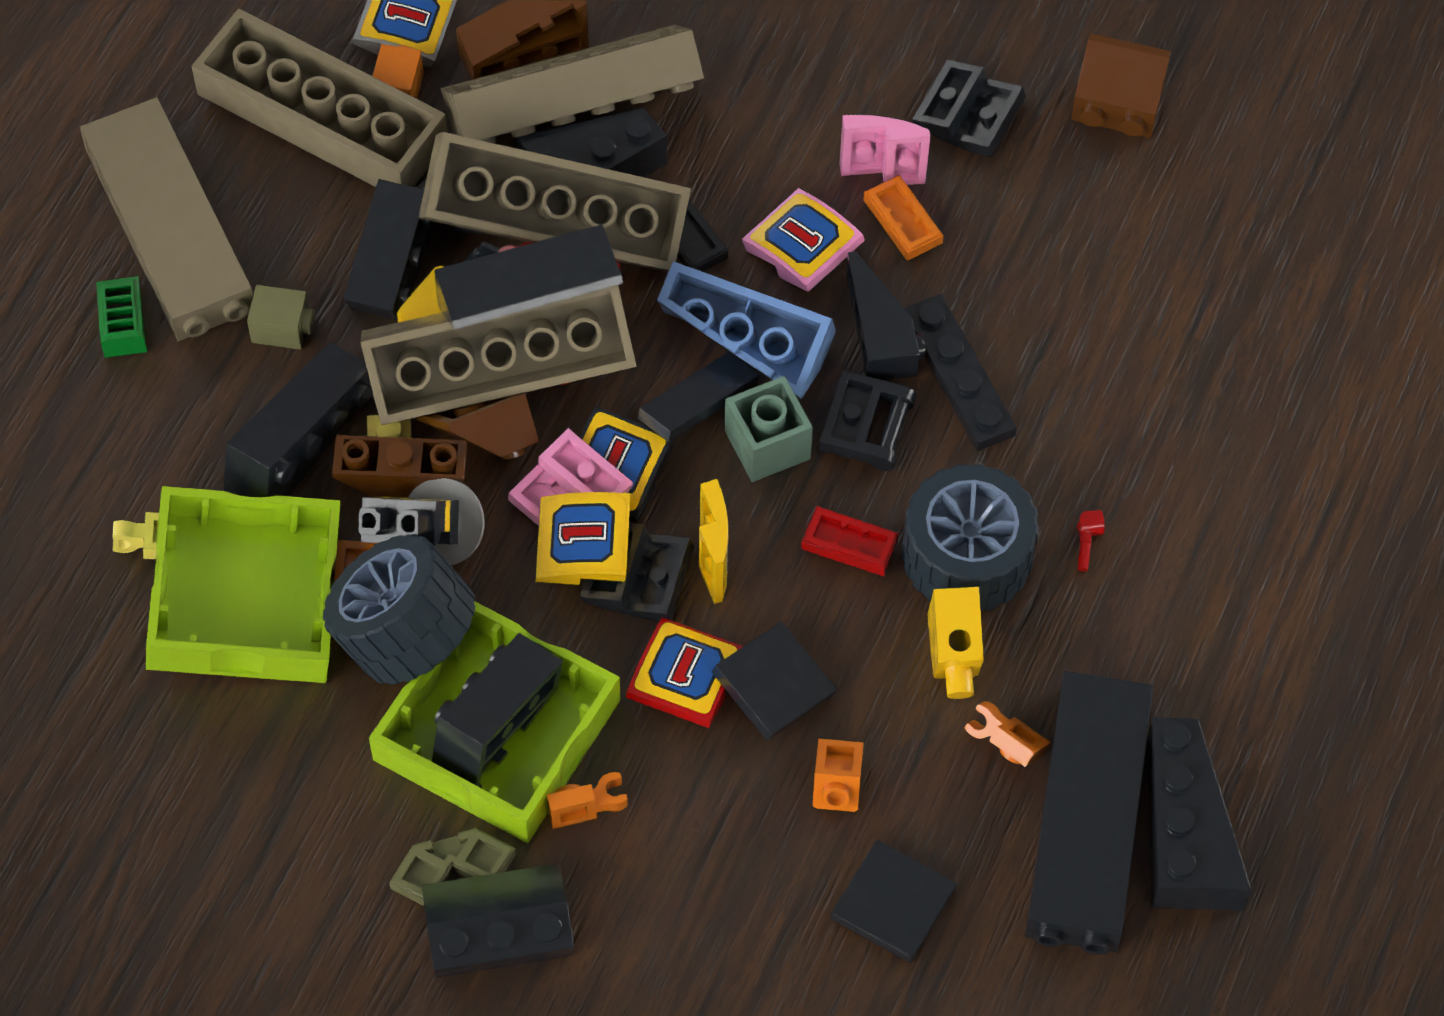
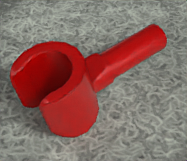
M1102 510L1084 511L1080 515L1077 523V532L1080 537L1077 570L1088 571L1092 543L1091 536L1104 535L1105 525Z

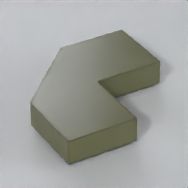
M477 828L459 832L458 836L436 842L429 840L412 845L389 882L390 889L424 906L422 885L448 881L453 872L465 878L506 872L516 855V849Z

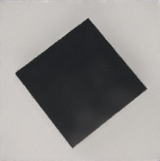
M782 621L715 665L711 671L767 741L831 698L837 691L835 686Z
M876 840L832 910L830 919L905 961L912 963L954 894L957 883L887 844Z

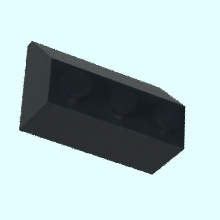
M559 863L422 885L435 978L574 956L571 923Z

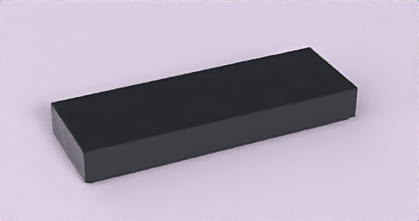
M727 352L641 406L638 419L669 443L725 407V399L758 386L760 375L732 353Z

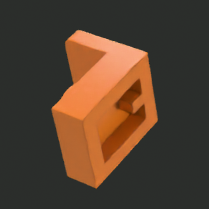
M818 739L812 804L814 808L850 812L858 810L863 742Z

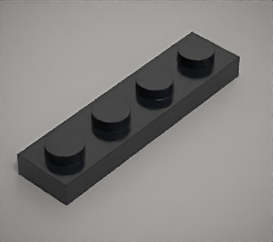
M942 294L905 307L904 309L913 319L915 334L923 335L925 359L976 451L1015 437L1016 425Z

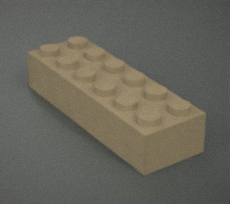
M239 8L192 65L197 95L375 187L378 179L415 187L429 168L436 134L441 132L448 133L445 113Z
M674 24L440 89L452 134L495 143L497 142L495 136L511 133L512 137H519L536 131V124L551 122L552 126H559L576 120V113L591 111V115H599L616 109L614 104L616 102L630 100L631 104L647 102L655 98L654 92L668 89L670 93L687 91L694 88L693 81L703 79L704 75L692 29Z
M441 132L435 136L419 218L525 242H538L603 224L616 262L669 272L673 261L676 262L691 188Z
M618 285L455 330L442 313L363 330L360 340L381 425L637 367Z

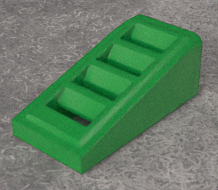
M139 276L96 282L100 340L104 357L147 352ZM131 290V294L107 297V293ZM132 302L131 306L108 308V305ZM133 314L131 318L110 320L109 318ZM134 326L132 330L111 332V329Z

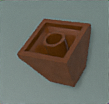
M525 393L415 417L417 421L458 440H467L469 445L499 456L501 459H512L521 456L526 452L525 447L539 442Z

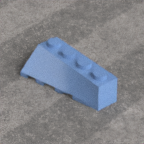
M674 261L657 299L664 313L685 320L770 379L775 380L785 376L795 396L802 399L820 372L836 333L832 318Z

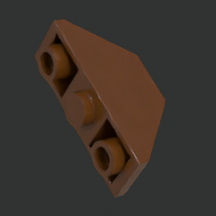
M336 435L332 476L372 497H409L416 487L428 480L447 478L465 483L468 442L467 440Z

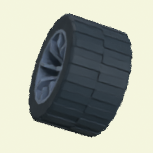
M958 464L948 469L943 468L935 472L930 478H926L910 498L909 508L906 511L902 544L904 569L907 577H910L915 589L919 593L924 594L927 600L931 602L934 589L979 587L980 610L985 611L995 609L996 606L1002 603L1005 604L1013 599V595L1020 592L1024 587L1027 576H1030L1039 532L1037 508L1034 507L1032 497L1028 491H1025L1021 487V483L1014 477L1011 478L1004 474V471L985 467L982 464Z
M413 534L399 535L373 545L372 548L361 553L356 560L343 570V573L336 579L330 593L327 595L325 609L323 610L324 626L327 632L371 679L381 684H400L403 681L408 682L422 674L428 673L440 662H443L458 647L472 623L471 619L475 612V596L469 585L428 539L423 536L417 537Z

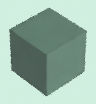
M785 376L725 399V433L751 482L811 459L813 427Z

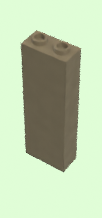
M153 98L80 126L85 150L177 342L188 337L201 336L208 329L228 321H239L249 314L253 299L252 288L158 98Z

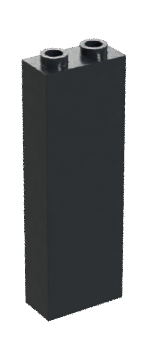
M1064 671L1025 931L1026 938L1035 939L1040 945L1057 947L1062 944L1080 946L1083 951L1091 954H1106L1109 951L1117 953L1122 936L1154 685Z

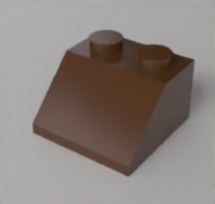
M1090 33L1075 94L1071 120L1082 122L1091 127L1100 126L1121 131L1130 136L1151 138L1162 98L1171 51Z

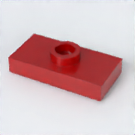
M816 506L803 537L801 549L884 577L897 545L899 533Z

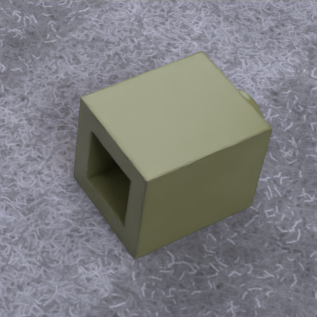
M256 285L247 319L251 343L302 350L305 334H312L315 323V310L309 309L307 292Z

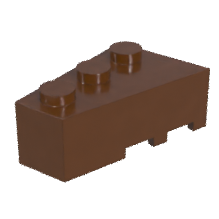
M507 0L456 28L458 53L470 80L589 48L586 0Z

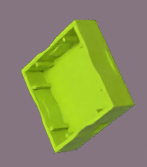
M162 486L156 541L155 576L151 592L146 642V670L326 683L331 635L324 626L323 610L325 609L327 595L330 593L334 582L340 501L278 495L262 498L246 497L226 491Z
M474 602L475 612L471 619L472 623L458 647L443 662L436 665L434 669L418 676L405 685L370 735L369 741L373 761L528 844L548 814L547 794L554 793L558 788L568 783L620 702V677L565 648L537 639L516 622ZM518 633H521L563 660L559 685L524 732L519 728L504 744L502 748L508 752V755L500 765L491 761L481 775L480 784L482 788L432 762L437 728L434 719L445 701H454L461 694L465 682L472 673L476 671L481 673L488 666L493 652L499 645L505 644L507 646Z

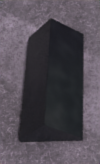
M603 224L434 270L438 306L454 330L623 283Z

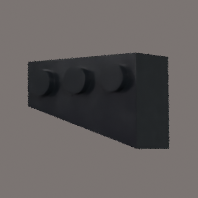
M644 108L516 138L517 149L640 177H645L667 164V135Z
M378 179L344 295V300L351 309L398 321L397 312L414 292L413 283L418 270L422 266L426 248L436 225L435 221L419 218L424 194L423 189Z
M518 633L507 646L505 644L499 645L493 652L488 666L481 673L477 671L472 673L465 682L461 694L454 701H445L439 708L434 719L437 728L432 762L482 788L480 784L481 775L491 761L500 765L508 755V752L502 748L504 744L519 728L524 732L557 690L563 660L521 633Z

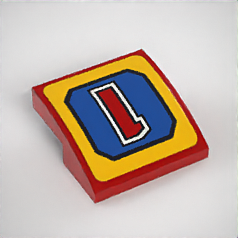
M662 617L637 665L625 698L709 728L724 702L726 694L725 688L711 671L715 665L743 646Z

